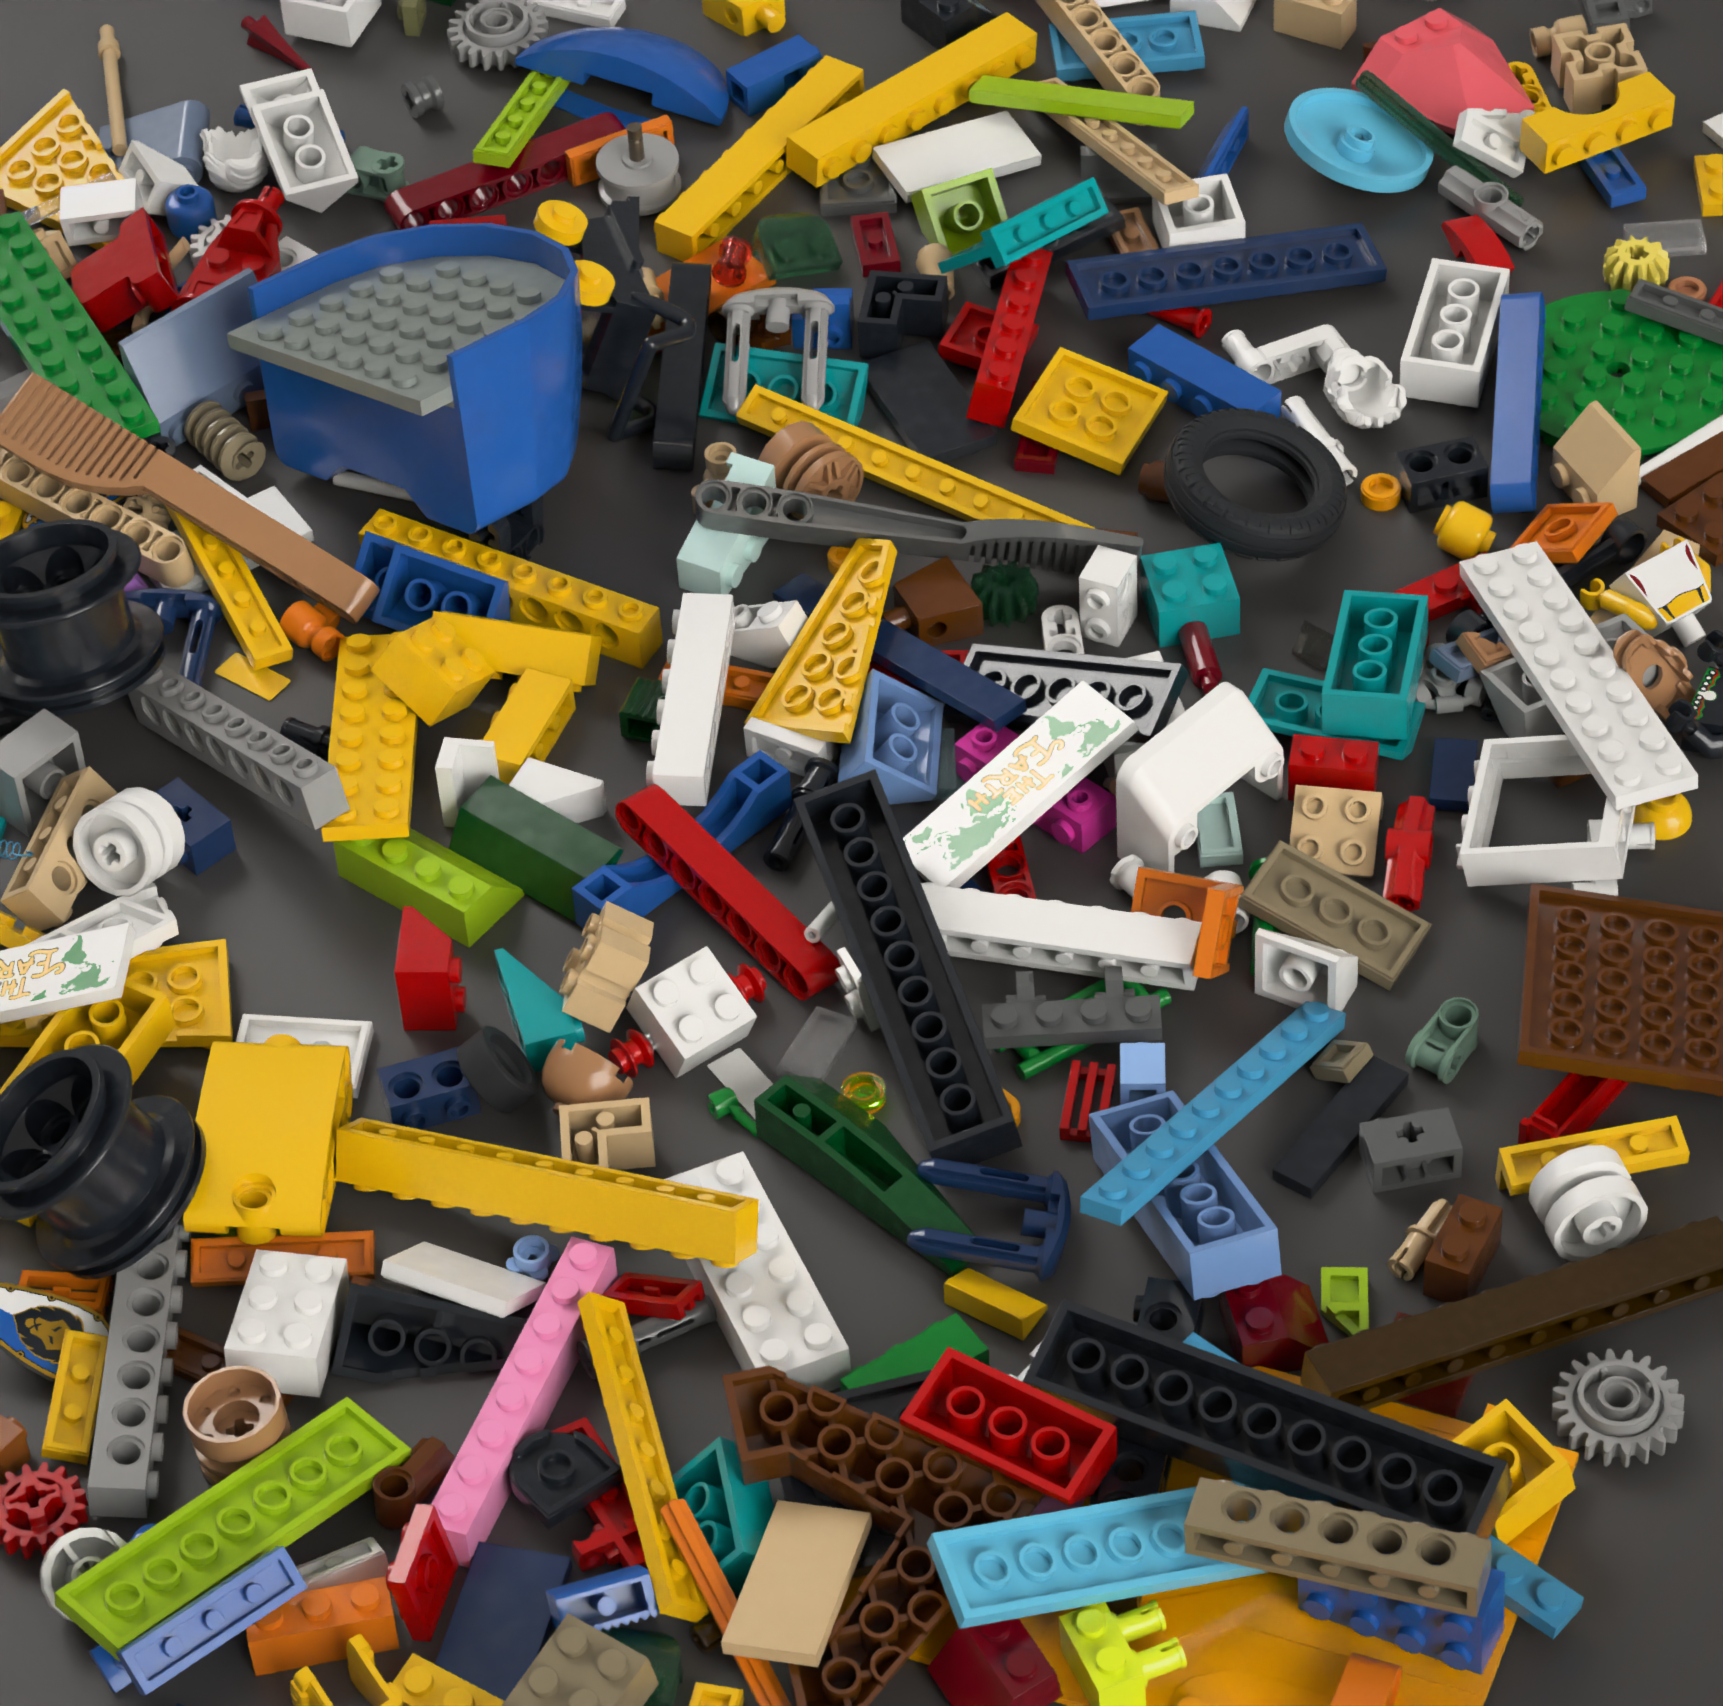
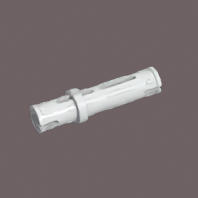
M1292 396L1288 398L1285 403L1292 410V413L1286 406L1282 405V415L1287 420L1295 423L1296 427L1304 428L1321 441L1337 460L1343 472L1346 486L1351 484L1354 480L1348 475L1346 470L1353 477H1357L1358 471L1345 456L1343 445L1338 439H1334L1328 434L1302 397Z

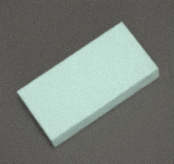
M1224 792L1197 813L1198 835L1196 843L1200 868L1243 864V849L1234 793Z

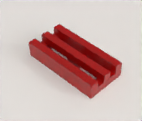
M1072 1060L1059 1127L1060 1140L1092 1143L1088 1125L1096 1081L1104 1082L1099 1111L1111 1108L1117 1077L1116 1064H1107V1069H1100L1098 1062H1090L1089 1067H1081V1061ZM1080 1079L1086 1080L1078 1129L1071 1128Z
M625 1272L602 1296L624 1302L627 1314L682 1320L686 1316L685 1310L691 1311L696 1306L695 1301H701L705 1297V1292L701 1280Z

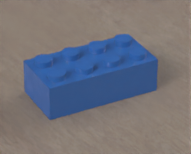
M1491 1568L1477 1618L1298 1578V1609L1306 1611L1310 1616L1350 1627L1358 1634L1366 1637L1375 1636L1397 1644L1407 1652L1421 1653L1441 1660L1456 1670H1468L1482 1675L1504 1631L1505 1572Z

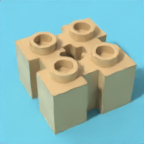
M1626 23L1596 27V34L1584 35L1582 30L1553 34L1551 72L1559 89L1564 88L1563 98L1570 113L1588 115L1601 112L1602 105L1611 104L1613 106L1616 102L1617 83L1646 73L1648 70L1639 50L1634 51V39Z
M608 901L604 904L599 915L592 913L582 932V937L585 940L580 950L573 947L563 967V972L566 975L559 990L560 993L565 994L562 1012L610 1033L625 1007L630 992L634 991L649 964L651 947L648 945L652 940L654 922Z

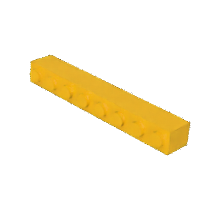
M1005 12L788 135L786 166L816 188L837 178L840 174L856 166L857 163L865 162L872 155L873 147L901 140L969 101V89L983 75L1009 78L1021 70L1030 67L1036 61L1037 33L1008 12Z
M828 55L821 59L814 67H811L807 74L794 87L789 88L786 94L773 107L769 108L759 121L747 129L730 149L725 150L722 156L708 170H705L694 184L682 192L665 212L658 215L654 221L657 251L684 262L722 240L792 171L786 166L787 136L865 92L863 69Z

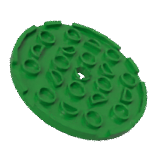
M1626 289L1582 293L1545 305L1546 321L1540 435L1543 436V443L1554 447L1588 404L1597 400L1641 447L1640 461H1643L1644 455L1667 450L1723 415V345L1624 310L1627 297L1631 293ZM1619 369H1622L1623 377L1611 376V374L1618 373Z

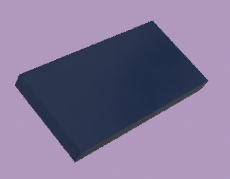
M479 1542L435 1665L505 1701L547 1643L553 1626V1620L546 1590L567 1585L573 1567L571 1557Z

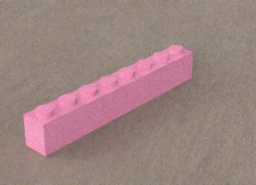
M571 1236L431 1504L436 1508L460 1566L470 1568L478 1543L486 1542L512 1492L509 1468L515 1448L528 1436L544 1429L580 1359L577 1351V1342L584 1338L587 1339L577 1302L589 1291L602 1295L618 1280L613 1247Z

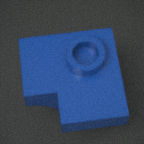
M814 288V291L826 295L835 306V312L829 315L827 349H852L854 329L853 289ZM801 313L792 314L793 348L804 349L805 318H802ZM818 332L814 334L813 349H817Z

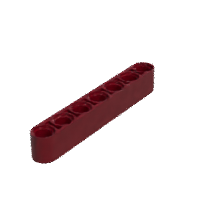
M613 113L598 114L529 140L510 168L473 163L472 161L400 188L387 197L384 203L385 212L398 230L429 225V221L468 218L567 181L566 150L626 128Z

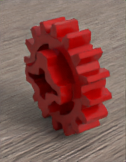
M42 1462L38 1471H31L30 1466L24 1464L22 1466V1474L17 1477L9 1471L4 1473L7 1483L4 1486L0 1484V1545L4 1544L7 1555L11 1556L18 1549H22L24 1559H30L34 1550H41L42 1555L45 1557L48 1549L59 1537L80 1528L79 1524L88 1522L89 1518L86 1507L89 1505L85 1489H81L77 1475L68 1478L64 1466H60L52 1473L47 1462Z

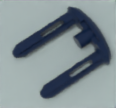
M152 588L125 591L127 600L144 604L160 615L164 625V635L172 633L176 618L189 619L190 626L185 640L179 674L201 687L214 627L223 618V612L219 603L210 595L183 589ZM199 637H200L198 649H197V652H196V648H197V644H198V639H199Z
M940 1158L923 1160L918 1164L917 1174L930 1184L1043 1203L1046 1211L1025 1208L1021 1227L1022 1236L1043 1239V1244L1038 1247L924 1227L909 1232L907 1236L909 1247L920 1254L1031 1272L1037 1276L1040 1282L1054 1275L1063 1255L1071 1216L1068 1184L1058 1171L1053 1170V1173L1046 1177Z

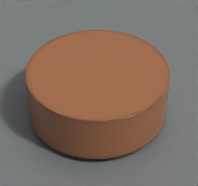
M1689 276L1678 277L1668 284L1667 288L1706 302V285L1697 278Z

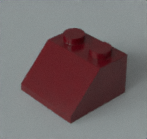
M1282 1273L1280 1276L1266 1279L1259 1284L1246 1285L1219 1294V1310L1235 1360L1240 1364L1248 1367L1263 1366L1281 1372L1300 1370L1303 1367L1305 1351L1311 1350L1319 1344L1329 1343L1310 1286Z
M1019 1618L962 1629L958 1627L927 1667L929 1674L951 1706H1047L1063 1696L1055 1670Z

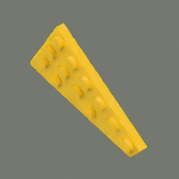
M62 89L0 148V189H4L7 206L55 230H60L62 233L64 232L59 220L61 187L124 179L118 173L113 160L106 154L101 141L91 125L86 122L84 114L72 100L70 92ZM111 241L86 245L99 250Z

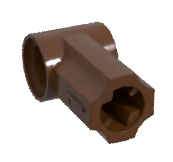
M434 1436L422 1438L411 1449V1456L400 1466L384 1468L376 1474L373 1479L375 1517L379 1524L388 1529H402L405 1523L410 1522L416 1504H420L446 1477L455 1460V1456L448 1450L444 1442Z

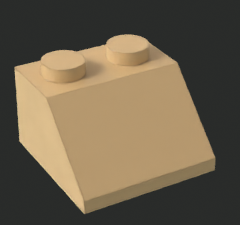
M1597 400L1588 404L1554 445L1552 466H1550L1551 479L1556 487L1562 488L1573 500V503L1610 502L1614 504L1618 515L1637 508L1641 447Z

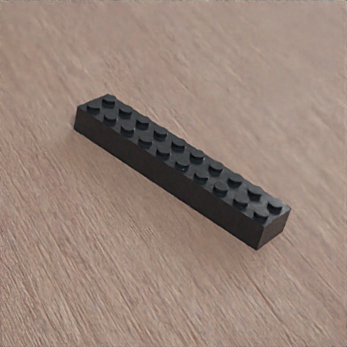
M876 769L795 798L794 802L855 964L861 973L873 1011L930 1159L940 1158L977 1164L1022 1147L1015 1119Z
M1066 1299L1062 1300L1023 1379L1024 1383L1116 1426L1118 1437L1263 1491L1275 1490L1286 1496L1309 1501H1325L1336 1507L1359 1512L1371 1511L1382 1517L1409 1523L1421 1522L1432 1528L1455 1533L1467 1532L1487 1540L1513 1485L1507 1461Z

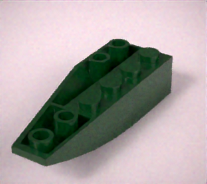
M785 1074L754 1099L757 1135L904 1243L907 1244V1236L910 1231L924 1227L976 1236L935 1185L919 1177L917 1174L918 1165L887 1127L820 1078ZM921 1254L951 1277L970 1263Z

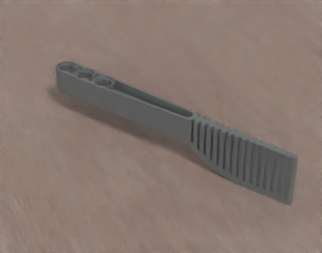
M709 479L702 482L695 493V517L698 523L705 528L826 546L852 548L858 538L884 539L892 541L898 554L933 558L948 556L951 560L969 561V555L974 556V562L980 563L981 557H985L986 564H991L992 559H997L996 565H1002L1003 560L1008 561L1007 566H1013L1014 562H1018V567L1025 568V564H1030L1031 569H1036V565H1039L1041 570H1047V567H1052V571L1064 569L1063 572L1066 573L1072 570L1075 571V574H1081L1098 545L1136 555L1138 573L1144 540L1141 537L1058 522L1025 519H988L961 522L799 491L719 479ZM710 500H716L723 505L717 509H711L704 504ZM750 506H757L764 511L758 515H752L747 513L745 509ZM791 512H797L802 514L804 518L799 521H792L785 516Z

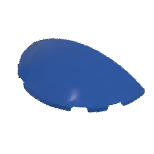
M624 27L574 29L552 35L532 44L515 61V65L554 77H562L564 80L584 85L589 77L593 75L652 93L651 106L717 126H721L728 111L729 93L725 84L726 80L715 64L687 44L650 31Z

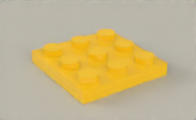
M1060 347L1014 416L1011 431L1121 475L1165 405L1168 391Z

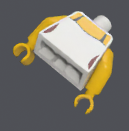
M1682 537L1675 538L1672 547L1668 546L1666 542H1662L1657 556L1625 572L1609 585L1611 589L1605 591L1604 582L1596 578L1590 581V592L1585 589L1580 590V604L1583 608L1592 611L1603 608L1617 616L1626 613L1652 637L1673 627L1683 646L1687 647L1706 635L1695 614L1712 602L1711 568L1706 561L1692 551L1688 540Z

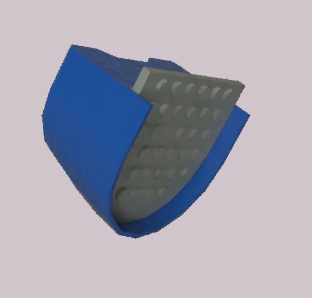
M492 223L430 224L374 234L322 252L247 287L253 321L228 332L229 348L260 359L274 448L279 460L286 466L323 480H328L351 469L405 489L428 519L469 534L536 501L565 479L576 452L582 388V317L579 273L568 247L538 231Z

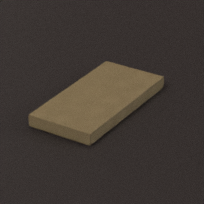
M1281 840L1278 841L1238 900V907L1290 936L1318 942L1357 956L1358 974L1389 991L1428 935L1432 926L1431 923Z

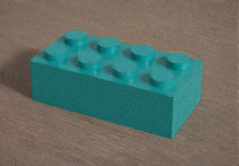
M1344 590L1321 693L1322 734L1343 737H1372L1385 740H1407L1428 639V595Z

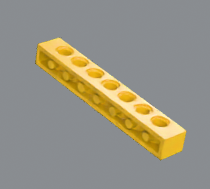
M381 508L358 533L360 548L365 531H369L506 580L509 583L510 621L603 636L600 654L643 669L663 644L660 609L657 606Z

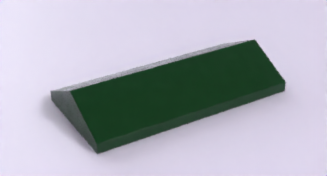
M492 775L460 806L449 846L450 850L523 889V892L574 922H576L572 888L602 865H616L624 852L620 847Z

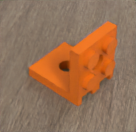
M1138 867L1131 912H1145L1149 915L1164 917L1166 909L1171 905H1175L1184 910L1187 919L1202 922L1193 976L1212 979L1229 972L1230 963H1228L1231 940L1236 934L1238 920H1235L1239 895L1243 893L1244 885L1147 867Z

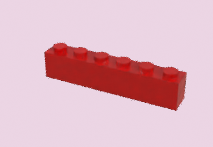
M1039 248L1009 264L966 418L1005 428L1053 252Z

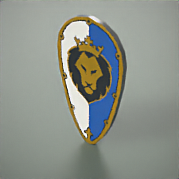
M0 1283V1349L24 1367L49 1381L55 1382L65 1329L103 1336L109 1335L110 1326L104 1317L89 1306L45 1291L9 1283Z

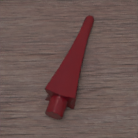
M265 14L258 21L251 16H246L242 20L241 27L249 33L247 45L281 59L300 71L311 69L279 34Z

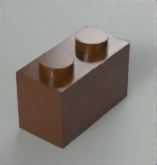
M1462 1194L1458 1195L1425 1258L1423 1295L1445 1303L1457 1302L1474 1296L1501 1243L1503 1208Z

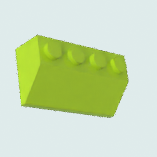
M411 828L409 837L333 841L340 877L402 911L403 906H412L447 936L469 948L524 896L523 889Z

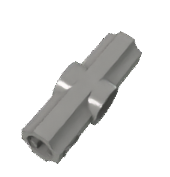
M1456 165L1446 170L1445 175L1438 182L1439 194L1471 216L1478 215L1490 226L1494 233H1498L1518 248L1527 251L1535 246L1538 238L1543 233V223L1508 200V190L1500 183H1483Z

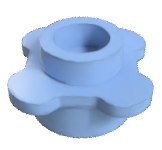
M524 1236L514 1244V1256L507 1259L506 1268L542 1281L548 1277V1268L551 1263L558 1260L559 1249L555 1245H549L547 1240L541 1236Z

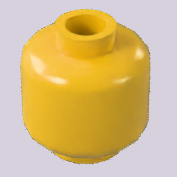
M1458 501L1453 507L1447 504L1433 531V534L1438 536V547L1462 560L1477 555L1478 552L1486 551L1488 553L1497 533L1490 530L1493 523L1492 516L1465 501Z

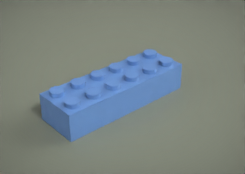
M1172 1090L1090 1113L1089 1124L1093 1160L1103 1174H1107L1185 1105ZM1214 1144L1133 1215L1193 1300L1215 1297L1225 1291L1246 1285H1256L1266 1279L1282 1275L1278 1228Z

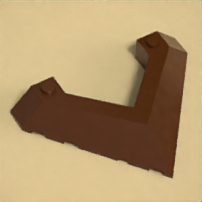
M768 1365L722 1375L733 1439L744 1485L792 1475L850 1510L870 1512L871 1520L874 1524L895 1535V1540L881 1560L878 1559L861 1584L857 1596L845 1614H841L834 1624L819 1666L812 1667L785 1663L794 1706H869L951 1609L927 1546L931 1534L1027 1517L1043 1500L1046 1494L968 1456L949 1449L947 1446L903 1426L899 1422L874 1411L872 1414H869L847 1404V1399L815 1385L808 1387L786 1377L785 1372Z

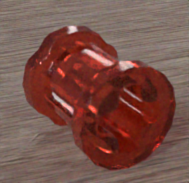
M730 236L720 242L718 252L720 258L714 263L712 268V276L717 283L730 288L738 287L744 283L747 276L745 265L750 262L753 251L748 241L743 238Z

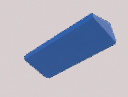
M1242 106L1222 129L1195 178L1229 174L1249 137L1248 107Z

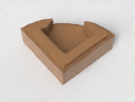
M1461 633L1455 642L1468 661L1473 664L1472 666L1478 674L1483 669L1514 657L1504 643L1499 641L1495 644L1479 637L1481 633Z

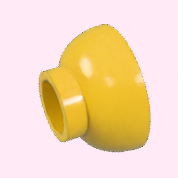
M1679 793L1636 805L1633 823L1654 822L1655 840H1670L1687 832L1692 823V811L1688 800L1683 794Z

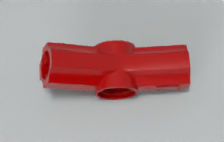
M1409 796L1407 801L1399 804L1394 828H1388L1385 844V866H1387L1383 897L1409 912L1420 909L1423 898L1425 870L1430 869L1432 860L1435 806L1430 805L1425 797Z

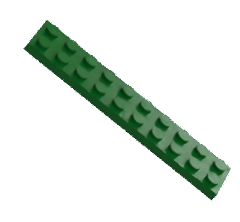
M17 211L1 215L0 326L30 373L34 372L87 406L100 412L106 418H110L114 423H118L122 428H126L130 433L136 434L140 439L161 432L157 417L21 212Z

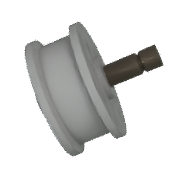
M638 122L629 123L626 127L627 135L609 141L597 154L596 170L601 178L598 185L599 196L606 207L612 201H626L628 196L639 197V216L655 214L670 207L681 194V177L677 171L679 167V153L674 144L669 140L655 134L642 133V126Z

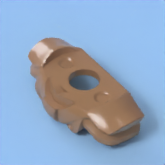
M1637 629L1630 630L1618 638L1613 649V656L1618 667L1628 672L1654 712L1666 722L1667 717L1670 716L1668 708L1678 699H1684L1692 703L1696 691L1689 681L1694 676L1687 669V660L1680 650L1673 646L1670 647L1663 640L1654 639L1649 634H1642ZM1651 665H1657V680L1653 685L1645 687L1643 675L1646 669Z

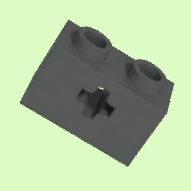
M1448 1107L1422 1110L1417 1113L1390 1118H1378L1373 1121L1360 1123L1359 1154L1373 1193L1462 1176L1463 1146Z

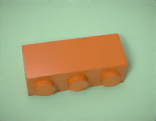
M386 1576L300 1592L246 1628L255 1676L347 1659V1642L358 1634H362L371 1646L374 1654L400 1649L391 1594L386 1586Z

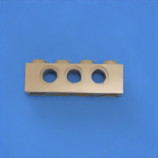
M90 766L61 778L23 854L28 855L30 853H26V851H30L33 855L21 858L0 900L25 925L39 931L62 926L72 915L73 909L71 907L77 894L87 884L88 878L78 865L73 849L74 828L80 817L118 794Z

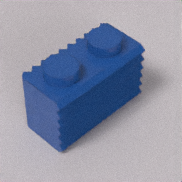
M639 1564L546 1590L555 1630L568 1613L599 1631L602 1628L609 1631L612 1625L618 1628L621 1622L628 1625L630 1620L637 1623L640 1617L647 1620L649 1614L656 1618L659 1612L648 1569Z

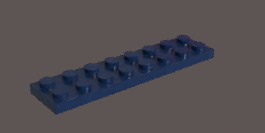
M1362 223L1066 261L1065 274L1087 320L1107 319L1109 317L1132 314L1140 315L1162 310H1176L1178 308L1200 305H1216L1223 302L1246 299L1254 300L1261 297L1292 295L1299 292L1366 285L1385 281L1387 268Z

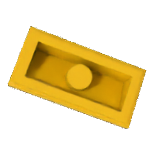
M970 1268L949 1278L943 1285L945 1304L1024 1341L1048 1309L1047 1304Z

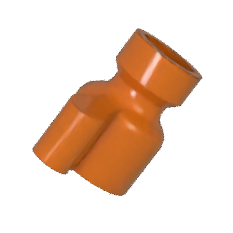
M305 600L293 603L285 611L279 623L289 640L301 648H311L312 652L323 661H331L337 657L340 639H345V636L335 629L341 620V616L319 602L315 606H312Z

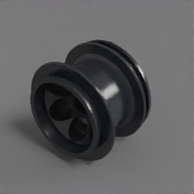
M67 519L31 526L0 540V707L11 713L33 717L44 708L55 716L75 714L105 705L128 694L156 672L166 653L163 621L160 615L152 608L127 600L124 590L137 573L142 559L140 547L133 538L97 521Z
M102 1044L85 1045L47 1055L25 1069L0 1094V1220L17 1221L37 1215L36 1239L44 1259L54 1267L65 1270L81 1279H99L116 1274L130 1267L153 1250L173 1229L189 1206L200 1183L206 1161V1140L203 1130L198 1122L191 1117L187 1108L178 1100L165 1095L145 1096L131 1101L133 1085L131 1068L128 1061L115 1048Z

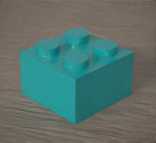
M1220 542L1141 556L1140 592L1159 648L1181 644L1178 636L1179 630L1183 625L1191 621L1205 623L1211 639L1240 634V597Z

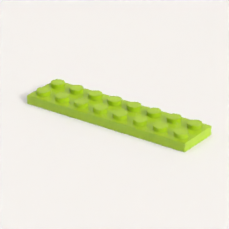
M346 1397L56 1591L55 1606L120 1662L116 1655L117 1651L276 1546H284L286 1548L373 1488V1479L382 1469L400 1466L411 1456V1448L350 1398Z

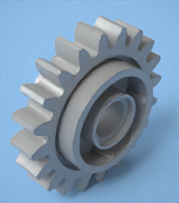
M479 0V3L476 5L467 2L465 3L466 11L456 10V19H449V29H447L451 53L458 54V61L464 62L469 59L471 68L479 63L483 64L484 71L489 70L490 67H497L499 71H503L504 67L508 65L518 68V65H515L516 58L532 44L550 36L545 11H539L537 3L527 6V0Z
M1607 1349L1605 1360L1603 1361L1599 1360L1592 1352H1589L1587 1355V1366L1573 1360L1571 1362L1570 1374L1564 1372L1559 1374L1558 1387H1553L1551 1419L1557 1422L1558 1436L1569 1435L1568 1448L1570 1450L1585 1446L1584 1459L1587 1461L1593 1458L1595 1454L1600 1453L1603 1455L1602 1462L1606 1467L1612 1462L1613 1457H1619L1624 1468H1628L1630 1458L1633 1455L1637 1456L1642 1463L1647 1464L1649 1450L1663 1456L1665 1454L1666 1442L1676 1443L1678 1429L1683 1427L1684 1395L1678 1394L1679 1381L1677 1379L1666 1380L1667 1367L1665 1365L1650 1370L1651 1357L1648 1355L1642 1358L1639 1363L1633 1362L1632 1350H1627L1622 1359H1616L1613 1350Z

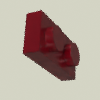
M888 211L851 216V231L862 276L869 277L870 270L901 272L900 257Z

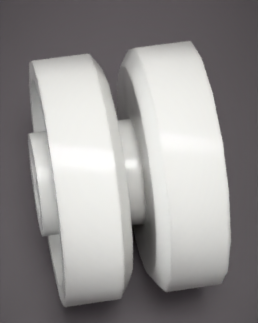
M142 787L126 788L81 816L74 828L73 849L77 863L86 877L102 891L115 896L133 895L176 867L184 854L185 834L182 823L171 804L158 793Z
M1586 1145L1568 1150L1548 1162L1536 1174L1529 1186L1528 1200L1537 1217L1545 1226V1232L1560 1257L1570 1261L1578 1262L1602 1254L1610 1248L1626 1246L1639 1234L1647 1221L1648 1207L1631 1180V1176L1616 1150L1604 1145Z

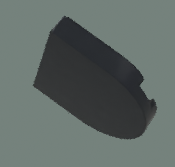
M548 1429L528 1436L515 1448L509 1468L510 1485L515 1496L548 1529L556 1526L624 1482L621 1467L591 1438L576 1431H573V1434L551 1433V1430Z

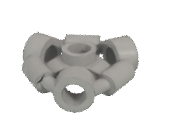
M1435 643L1425 649L1415 701L1426 703L1425 709L1435 710L1436 714L1463 712V707L1468 705L1481 707L1487 694L1481 677L1477 676L1468 680L1463 697L1456 694V690L1462 682L1456 684L1429 661L1432 649L1442 646L1444 643ZM1428 688L1437 696L1435 699H1432Z

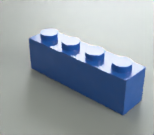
M1160 324L1156 325L1128 348V375L1167 390V400L1169 402L1177 404L1197 417L1208 412L1229 408L1253 409L1255 412L1259 410L1274 414L1277 418L1281 417V390Z

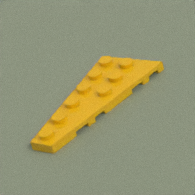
M858 538L748 715L744 722L745 725L751 717L820 741L851 743L897 555V549L891 540Z

